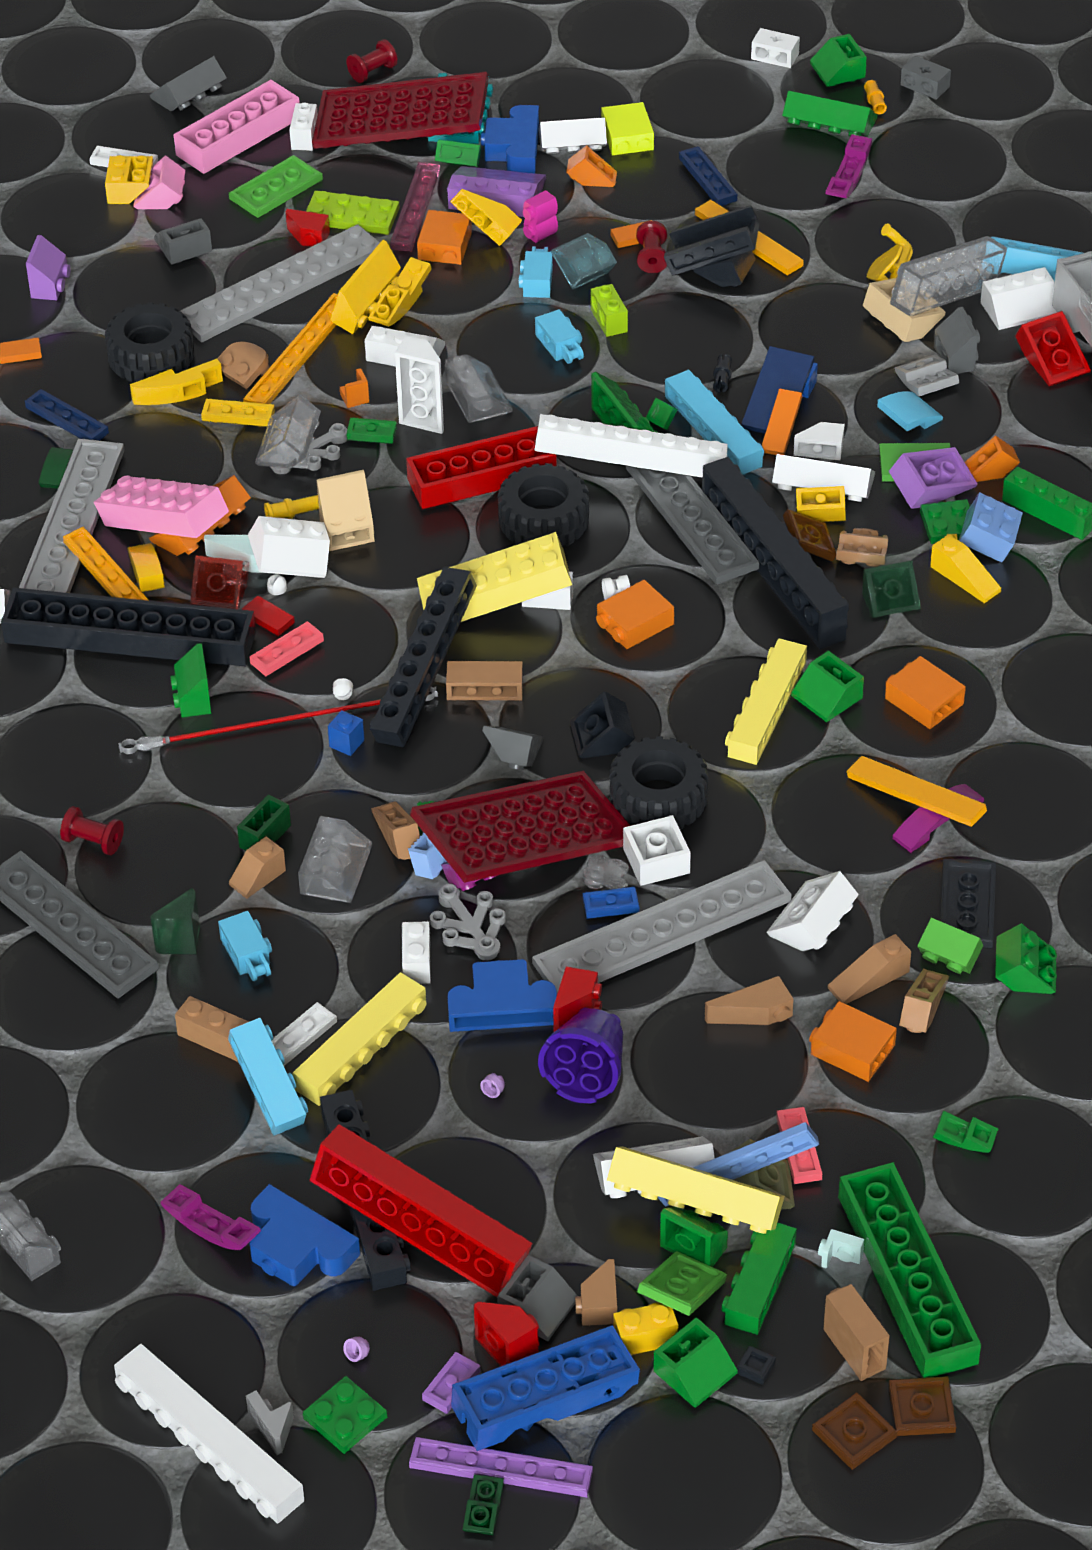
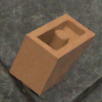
M267 836L246 850L229 881V885L248 899L286 871L284 850Z
M608 1259L581 1284V1296H575L576 1314H582V1326L613 1324V1313H617L614 1259Z

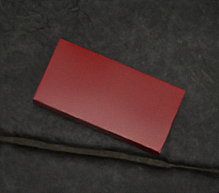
M260 596L255 597L242 608V610L254 611L255 623L277 636L281 635L295 623L294 616Z

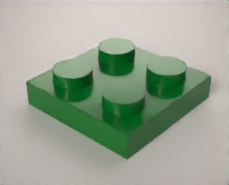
M967 499L920 505L921 517L930 544L937 543L947 534H957V539H960L967 510L970 507Z
M347 1376L303 1411V1419L343 1454L387 1418V1410Z

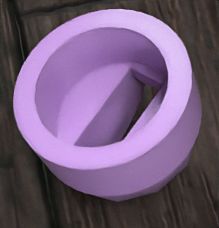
M492 1073L483 1079L480 1087L485 1095L496 1098L503 1091L505 1082L502 1076Z
M360 1336L350 1338L344 1343V1353L352 1362L364 1359L370 1351L368 1341Z

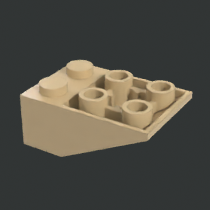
M364 470L317 479L320 522H324L329 536V551L375 542Z

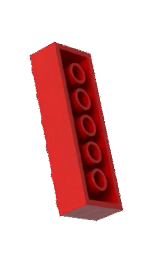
M538 426L408 457L406 458L407 479L421 508L425 509L499 491L501 484L506 478L508 479L511 473L514 471L519 472V469L525 466L529 468L532 464H539L541 466L547 463L557 467L556 454L534 451Z

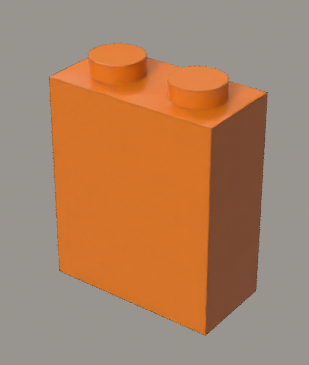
M428 210L417 241L418 260L461 265L472 233V221L463 213Z
M642 580L598 603L596 620L598 625L606 629L616 642L629 649L674 625V606L647 581Z
M920 656L913 662L907 663L897 674H893L886 681L885 699L931 729L964 704L966 686Z
M839 1001L833 1010L829 1009L826 1012L821 1026L813 1029L809 1038V1042H811V1055L869 1082L895 1046L897 1028Z

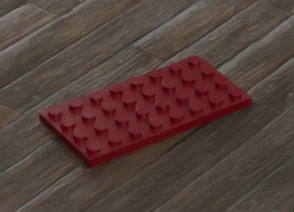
M480 72L323 90L312 139L314 149L329 148L333 146L369 144L379 141L388 142L398 139L480 131L489 81L488 73Z
M584 771L412 807L410 813L413 820L464 883L623 847V828L630 826Z

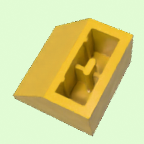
M110 156L105 180L108 204H130L149 187L153 156Z

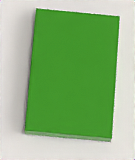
M950 443L879 444L882 481H894L889 470L903 453L950 448Z
M677 1251L639 1283L637 1292L690 1316L725 1283L727 1274Z

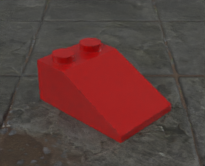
M1063 311L1022 324L1015 335L1024 356L1048 386L1091 371Z

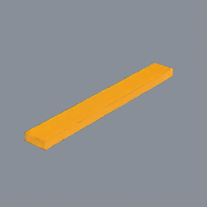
M333 293L243 398V402L270 404L336 326L330 319L338 294Z

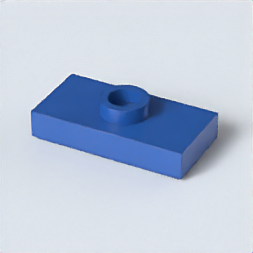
M635 887L583 893L587 919L639 912Z

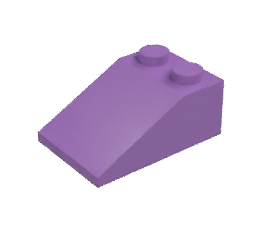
M955 447L903 453L889 470L911 509L920 508V505L938 503L978 485Z

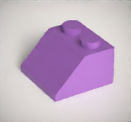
M37 235L26 261L31 298L57 301L60 292L64 291L66 278L70 276V265L67 264L66 255L42 235Z

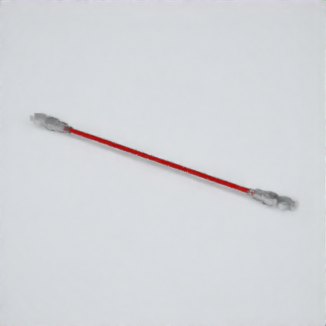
M431 687L429 692H432V694L427 695L425 701L438 697L436 687ZM380 700L172 737L162 735L154 737L143 736L136 741L134 739H126L118 744L120 753L132 754L137 750L146 752L154 748L163 747L173 741L340 712L341 710L347 711L380 705ZM129 744L135 745L133 748H124V746Z

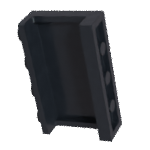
M749 205L670 231L669 235L674 246L672 251L664 254V259L672 276L754 250L756 248L760 223L753 207Z

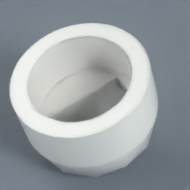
M279 574L271 575L267 582L268 592L272 595L285 593L287 590L285 578Z
M344 678L334 681L333 694L335 697L343 701L349 699L353 693V683Z

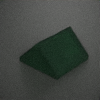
M912 560L864 569L862 595L873 618L921 609Z
M191 888L150 916L155 951L158 954H196L200 922L196 891Z

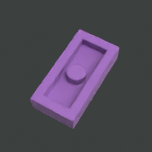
M455 1352L422 1393L423 1401L448 1414L452 1409V1385L477 1376L481 1372L480 1365Z

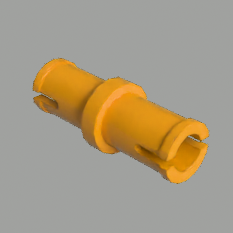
M869 80L864 84L867 101L872 105L873 111L876 114H883L887 109L883 100V92L878 89L876 81Z

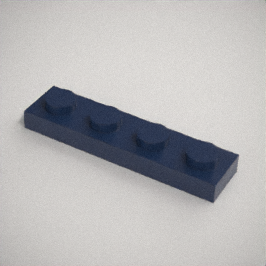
M699 146L679 152L680 161L715 203L723 206L737 201L738 194Z
M42 389L25 400V406L28 410L80 439L100 441L109 434L108 426Z

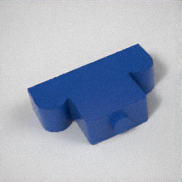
M539 105L514 106L509 111L510 118H487L485 133H481V146L485 147V160L506 161L507 171L535 174Z
M523 959L476 962L473 964L474 989L460 985L455 986L448 992L450 1032L553 1025V1006L557 997L556 987L547 980L536 981L529 985L527 962Z
M269 1184L253 1200L251 1204L252 1223L260 1227L261 1232L250 1241L251 1258L268 1275H275L289 1285L296 1286L316 1264H319L321 1271L325 1275L338 1276L343 1274L360 1256L358 1237Z

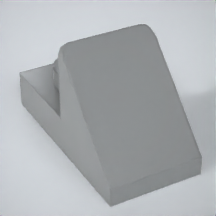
M257 1391L246 1395L248 1413L276 1455L282 1453L294 1419L292 1402H288L273 1410L268 1399L265 1398L263 1400Z

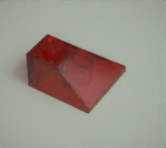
M195 555L190 604L239 609L247 586L249 562Z

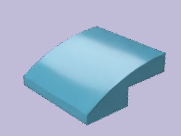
M897 392L878 399L877 407L906 431L919 425L926 429L943 420L942 415L913 392Z

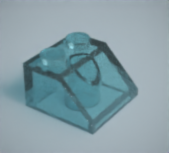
M589 233L551 250L553 257L572 289L609 273L617 263L607 244Z

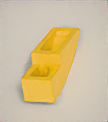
M148 543L128 547L129 557L140 591L165 588L162 569L153 545Z

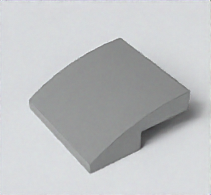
M935 354L895 367V372L901 381L917 396L959 383L958 374L947 369L946 360Z

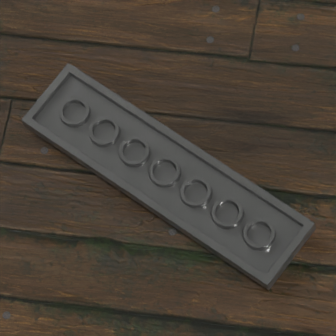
M626 465L627 471L716 585L759 569V561L690 475Z
M19 851L0 865V901L115 997L120 998L159 969L158 962L22 851Z

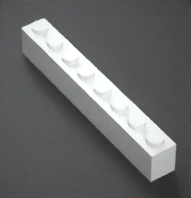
M540 414L534 451L703 477V465L727 457L728 444L719 441L701 440L694 437L676 436L669 433L663 434L649 430L631 429L625 426H613L600 422L594 423L575 418L569 419L555 415Z
M139 1344L114 1365L117 1386L123 1392L131 1393L143 1410L149 1409L162 1427L166 1428L168 1426L181 1444H188L193 1448L195 1454L203 1463H210L223 1481L229 1480L242 1498L246 1500L249 1498L254 1502L256 1508L264 1517H270L278 1524L304 1502L303 1485L142 1344Z

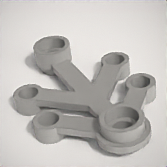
M309 421L300 422L298 424L299 439L296 450L288 453L290 445L294 443L293 433L290 431L281 432L279 434L281 444L279 453L270 458V467L277 474H286L291 470V467L308 468L310 470L320 469L321 458L329 460L340 458V448L337 445H330L326 449L318 448L329 442L333 444L345 443L347 441V428L341 423H335L331 426L328 433L308 443L309 435L313 432L312 424ZM301 457H308L307 460L299 459Z
M453 884L443 885L439 890V903L443 907L452 908L461 921L446 918L445 913L442 911H434L430 915V925L435 929H446L442 933L444 945L473 949L481 960L489 961L494 959L500 951V942L496 937L500 927L506 921L504 910L496 908L490 911L491 924L485 935L481 930V926L488 908L493 905V895L488 891L478 893L477 908L472 917L460 900L459 889ZM457 931L469 933L473 938L458 936Z

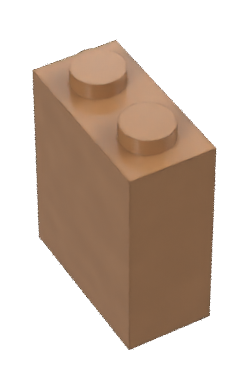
M852 1284L832 1290L826 1295L824 1331L860 1381H863L886 1369L889 1334Z

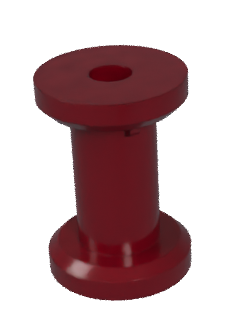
M382 39L377 42L376 50L362 57L356 54L348 56L346 60L347 68L352 78L356 82L362 83L367 80L368 72L382 65L387 68L395 67L397 65V54L391 43Z
M657 221L644 222L636 231L637 241L643 246V249L638 253L637 264L644 272L658 273L667 267L664 259L666 251L661 248V245L667 239V229L662 223Z
M72 806L64 815L60 836L65 842H72L79 837L101 844L104 854L113 855L122 841L124 825L118 819H113L108 824L85 818L79 807Z

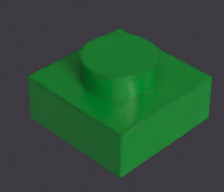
M655 398L646 418L667 430L678 409Z

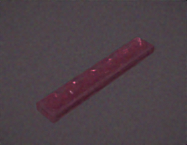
M418 163L390 241V249L412 252L440 173V164Z

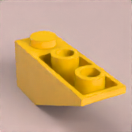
M461 189L450 201L499 246L522 221L506 205Z

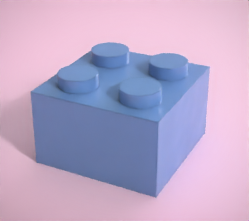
M979 492L967 510L959 541L969 548L999 562H1003L1015 544L1023 512Z

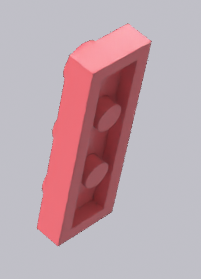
M307 621L251 655L250 664L263 675L268 676L323 642V633Z
M804 1107L777 1111L776 1118L780 1132L804 1122L809 1125ZM815 1147L787 1158L794 1184L822 1180V1170Z

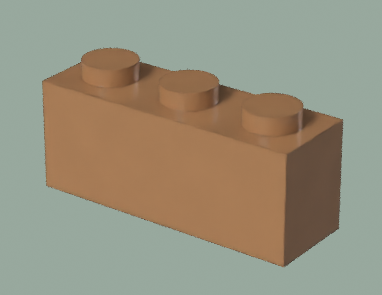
M447 661V700H522V661Z
M189 996L175 1013L178 1035L238 1062L228 1041L229 1031L249 1021Z

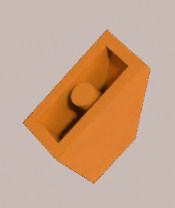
M587 145L568 159L566 173H568L571 179L576 180L582 186L613 187L615 185L617 171Z
M995 435L964 463L975 481L980 482L1003 478L1020 461L1014 448Z

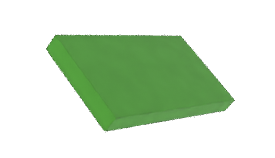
M293 155L229 192V199L259 218L323 180L321 172Z

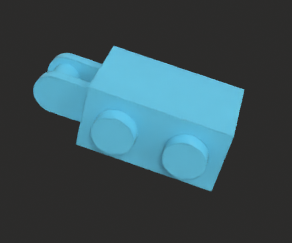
M532 246V251H526L525 260H521L519 288H523V297L550 298L553 252H548V247L536 249V246Z
M560 309L535 317V335L556 361L564 359L569 364L572 363L573 359L578 358L580 360L584 358L583 350L580 347L582 335L578 329L576 330L573 327L570 319L565 317Z
M245 911L218 921L220 939L239 974L248 973L252 981L257 980V977L264 974L266 976L271 975L269 953L272 952V948L268 938L262 937V930L258 920H253L250 913Z

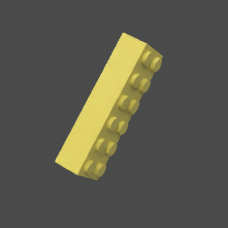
M556 532L449 567L471 571L477 584L461 622L572 585L565 553ZM442 570L417 578L423 610L425 609L428 596H431L435 587L436 578L440 576Z

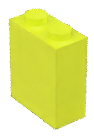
M643 102L601 107V118H605L606 140L612 155L654 150V131Z

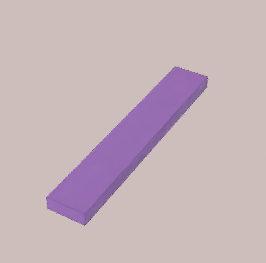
M420 1437L415 1438L409 1461V1467L413 1469L473 1478L474 1474L504 1478V1484L581 1497L588 1496L593 1473V1466L486 1448L476 1451L474 1446Z

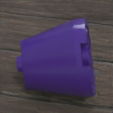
M582 1008L574 1017L546 1039L538 1056V1066L541 1076L546 1077L557 1089L556 1093L578 1103H594L597 1099L614 1091L621 1076L624 1038L619 1017L599 1009Z

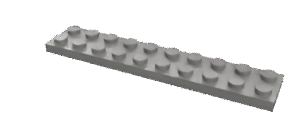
M357 224L186 307L181 312L190 321L192 334L200 342H204L362 264L380 242Z
M87 439L77 440L19 588L70 593L81 562L63 542V536L83 526L91 535L93 534L100 516L94 501L101 496L103 491L110 489L124 453L123 443Z
M763 860L532 957V964L543 980L552 982L555 985L557 993L566 966L598 972V983L789 903L791 902V893L767 862Z

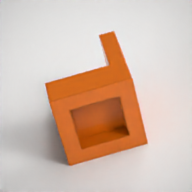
M361 368L356 369L357 381L340 387V395L347 408L369 403L368 381Z

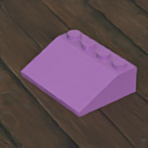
M461 166L452 174L447 188L448 209L458 210L450 201L461 189L504 204L517 216L524 217V202L542 192L546 175Z

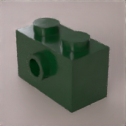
M268 794L237 826L239 848L246 851L266 836L275 843L291 826L289 804Z

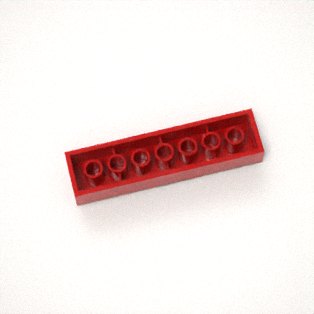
M338 1124L320 1144L310 1177L312 1183L498 1298L499 1293L528 1256L533 1243L342 1125Z

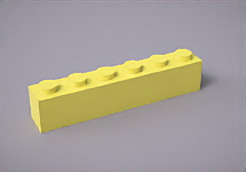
M779 638L775 647H770L767 663L761 665L758 681H753L750 691L751 695L744 699L742 713L736 715L734 729L729 731L726 736L725 746H728V757L757 765L806 665V645Z
M400 972L293 1072L296 1082L295 1091L320 1106L321 1096L335 1094L336 1090L344 1082H348L363 1064H367L380 1048H384L398 1031H402L416 1014H420L426 1006L425 987Z
M622 1146L615 1149L607 1181L614 1182V1188L626 1192H630L631 1188L641 1191L640 1196L652 1200H657L658 1196L669 1199L667 1204L684 1209L686 1204L695 1207V1213L711 1217L712 1213L723 1216L722 1221L733 1225H739L740 1221L750 1224V1230L766 1234L767 1230L776 1229L785 1197L781 1194Z

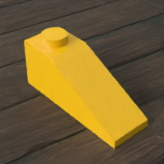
M948 534L932 545L931 568L983 603H986L1001 592V587L965 544Z

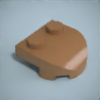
M235 342L229 345L217 358L221 363L222 374L245 389H248L259 375L263 376L270 368L268 365L269 356L266 351L248 342Z
M854 528L853 533L842 531L840 533L836 560H842L845 564L861 562L871 567L885 565L888 536L883 535V537L878 536V531L864 528Z

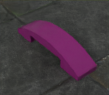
M851 134L845 147V156L835 177L831 178L826 189L827 195L847 199L852 194L866 164L872 138Z
M966 784L948 789L981 803L984 802V798ZM919 807L897 829L892 839L912 853L929 841L930 833L950 818Z
M181 1184L160 1202L165 1210L188 1229L209 1242L227 1249L241 1250L261 1232L260 1227L240 1216L233 1220L202 1203L199 1194Z

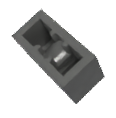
M914 56L902 67L901 86L937 100L950 87L951 69Z

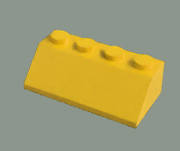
M382 240L339 290L330 321L351 334H354L358 328L362 329L368 316L387 286L394 285L398 278L401 267L387 241Z

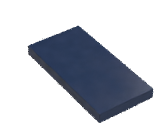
M772 346L769 347L741 424L744 429L766 433L779 389L803 394L814 363V356Z

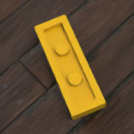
M206 399L201 416L202 421L270 427L275 408L274 404Z

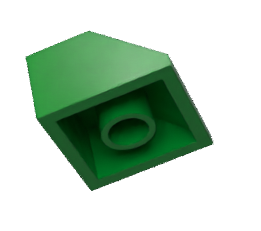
M202 643L196 644L174 664L175 675L170 676L172 691L177 690L178 692L173 693L175 708H180L181 718L211 714Z
M678 1207L664 1208L661 1211L660 1247L672 1253L678 1251L713 1267L727 1249L728 1230L718 1223H712L700 1217L694 1211Z

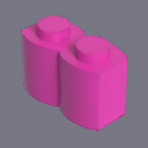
M546 190L529 198L523 205V216L525 218L523 232L528 239L535 243L549 237L558 230L556 217L558 211L556 197Z

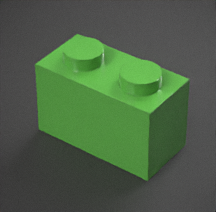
M934 918L930 919L918 944L924 959L932 963H937V961L947 964L946 967L949 970L961 974L962 971L970 974L983 947L979 937Z

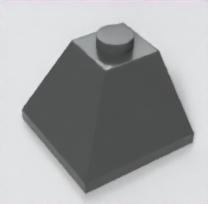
M483 726V732L501 761L509 763V768L523 770L524 766L533 765L544 736L499 726Z

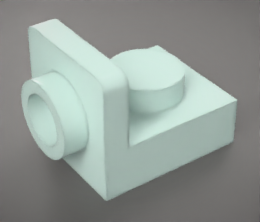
M831 1229L828 1238L822 1239L819 1246L818 1255L822 1256L821 1267L827 1268L832 1256L844 1262L860 1264L863 1257L864 1239Z

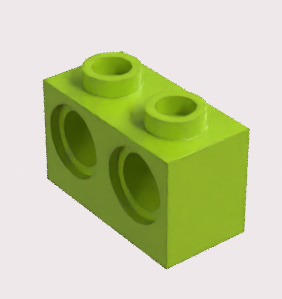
M609 284L592 288L591 311L606 337L628 332V311L614 286Z

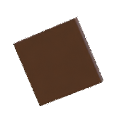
M787 509L783 514L787 529L793 537L798 539L803 550L833 561L836 557V551L826 523Z
M948 1376L889 1380V1392L897 1436L956 1433V1422Z
M858 1393L852 1395L812 1424V1431L852 1470L897 1438V1431Z

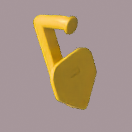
M887 223L883 226L881 234L889 237L896 245L879 256L870 266L866 277L876 282L888 280L885 276L888 271L891 273L889 279L904 277L913 253L911 244Z

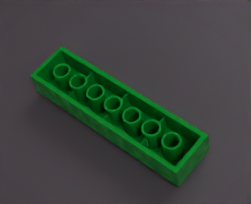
M894 1162L841 1176L838 1198L856 1236L864 1239L863 1251L922 1378L936 1377L978 1365L981 1343Z

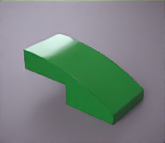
M943 1111L932 1138L956 1147L989 1153L998 1128L975 1117H972L970 1122H967Z

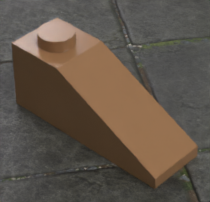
M396 801L371 808L391 852L398 859H411L408 848H411V845H414V842L420 838L417 823Z
M894 934L869 948L829 983L828 989L838 1001L848 1004L909 973L911 950Z
M926 969L921 971L905 995L899 1026L906 1027L910 1032L926 1033L949 979L948 975Z
M779 976L705 1002V1021L710 1024L770 1025L793 1016V997Z

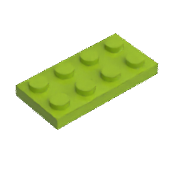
M314 191L306 212L329 215L331 228L347 230L358 224L369 233L389 235L399 211V201Z

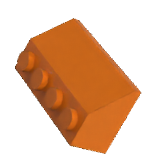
M235 475L213 485L219 488L229 512L199 537L191 538L154 533L149 540L176 556L184 552L189 555L199 547L197 543L201 539L204 542V535H214L213 529L217 526L221 528L230 521L229 516L232 513L236 515L246 508L244 503L251 497Z

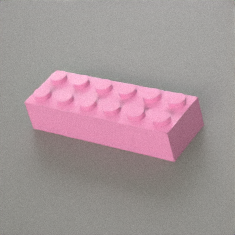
M269 80L175 133L176 156L204 174L290 125L295 104L299 103V97L276 82Z
M123 476L118 479L116 485L111 489L103 491L101 496L94 501L105 526L191 538L199 537L229 512L218 487L205 484L198 485L163 481L160 479H146L144 477Z

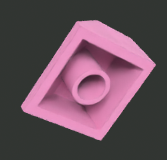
M165 155L152 167L149 187L135 198L134 207L136 209H168L173 204L179 203L183 197L185 169Z

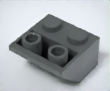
M202 218L162 230L154 236V240L171 264L212 252L210 230Z
M958 307L935 329L934 348L938 356L946 360L947 369L956 374L975 371V362L978 361L977 343L980 342L979 331L974 329L971 316L966 314L963 307Z
M528 1255L499 1293L498 1304L520 1306L527 1315H533L539 1325L538 1337L549 1341L575 1305V1296L577 1294L554 1267Z

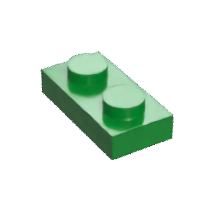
M438 140L435 161L478 168L481 146Z
M350 418L347 440L393 444L397 422Z

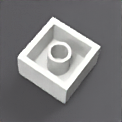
M673 815L623 828V849L640 886L690 874V850Z

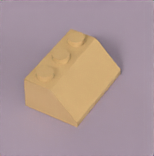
M904 277L870 283L863 303V307L872 316L881 321L886 328L894 332L904 342L922 339L946 313Z

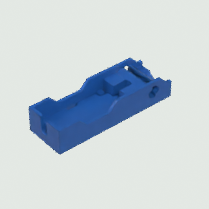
M612 1325L453 1384L451 1407L461 1424L465 1423L467 1419L466 1433L476 1451L505 1441L515 1430L546 1418L558 1421L621 1397L633 1385L638 1384L640 1369ZM610 1388L612 1393L607 1394L606 1390Z

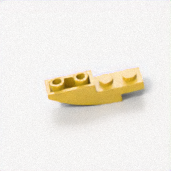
M410 257L394 285L387 286L369 315V321L388 327L399 321L423 292L421 285L431 271V264Z
M214 359L177 374L170 369L130 384L132 402L134 405H160L181 402L205 395L206 387L223 381L221 363L218 359Z

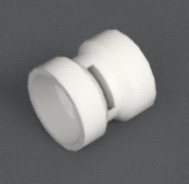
M627 575L619 576L617 579H602L604 600L630 587Z

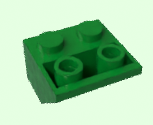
M850 34L830 38L813 56L810 64L826 87L865 78L867 57Z
M827 651L809 664L793 689L791 696L825 722H828L863 698L864 676L833 653Z
M1021 923L997 936L995 978L1012 991L1053 994L1056 992L1057 978L1056 950L1038 937L1034 931L1029 930Z
M697 1317L654 1351V1372L694 1408L734 1377L738 1371L719 1337Z

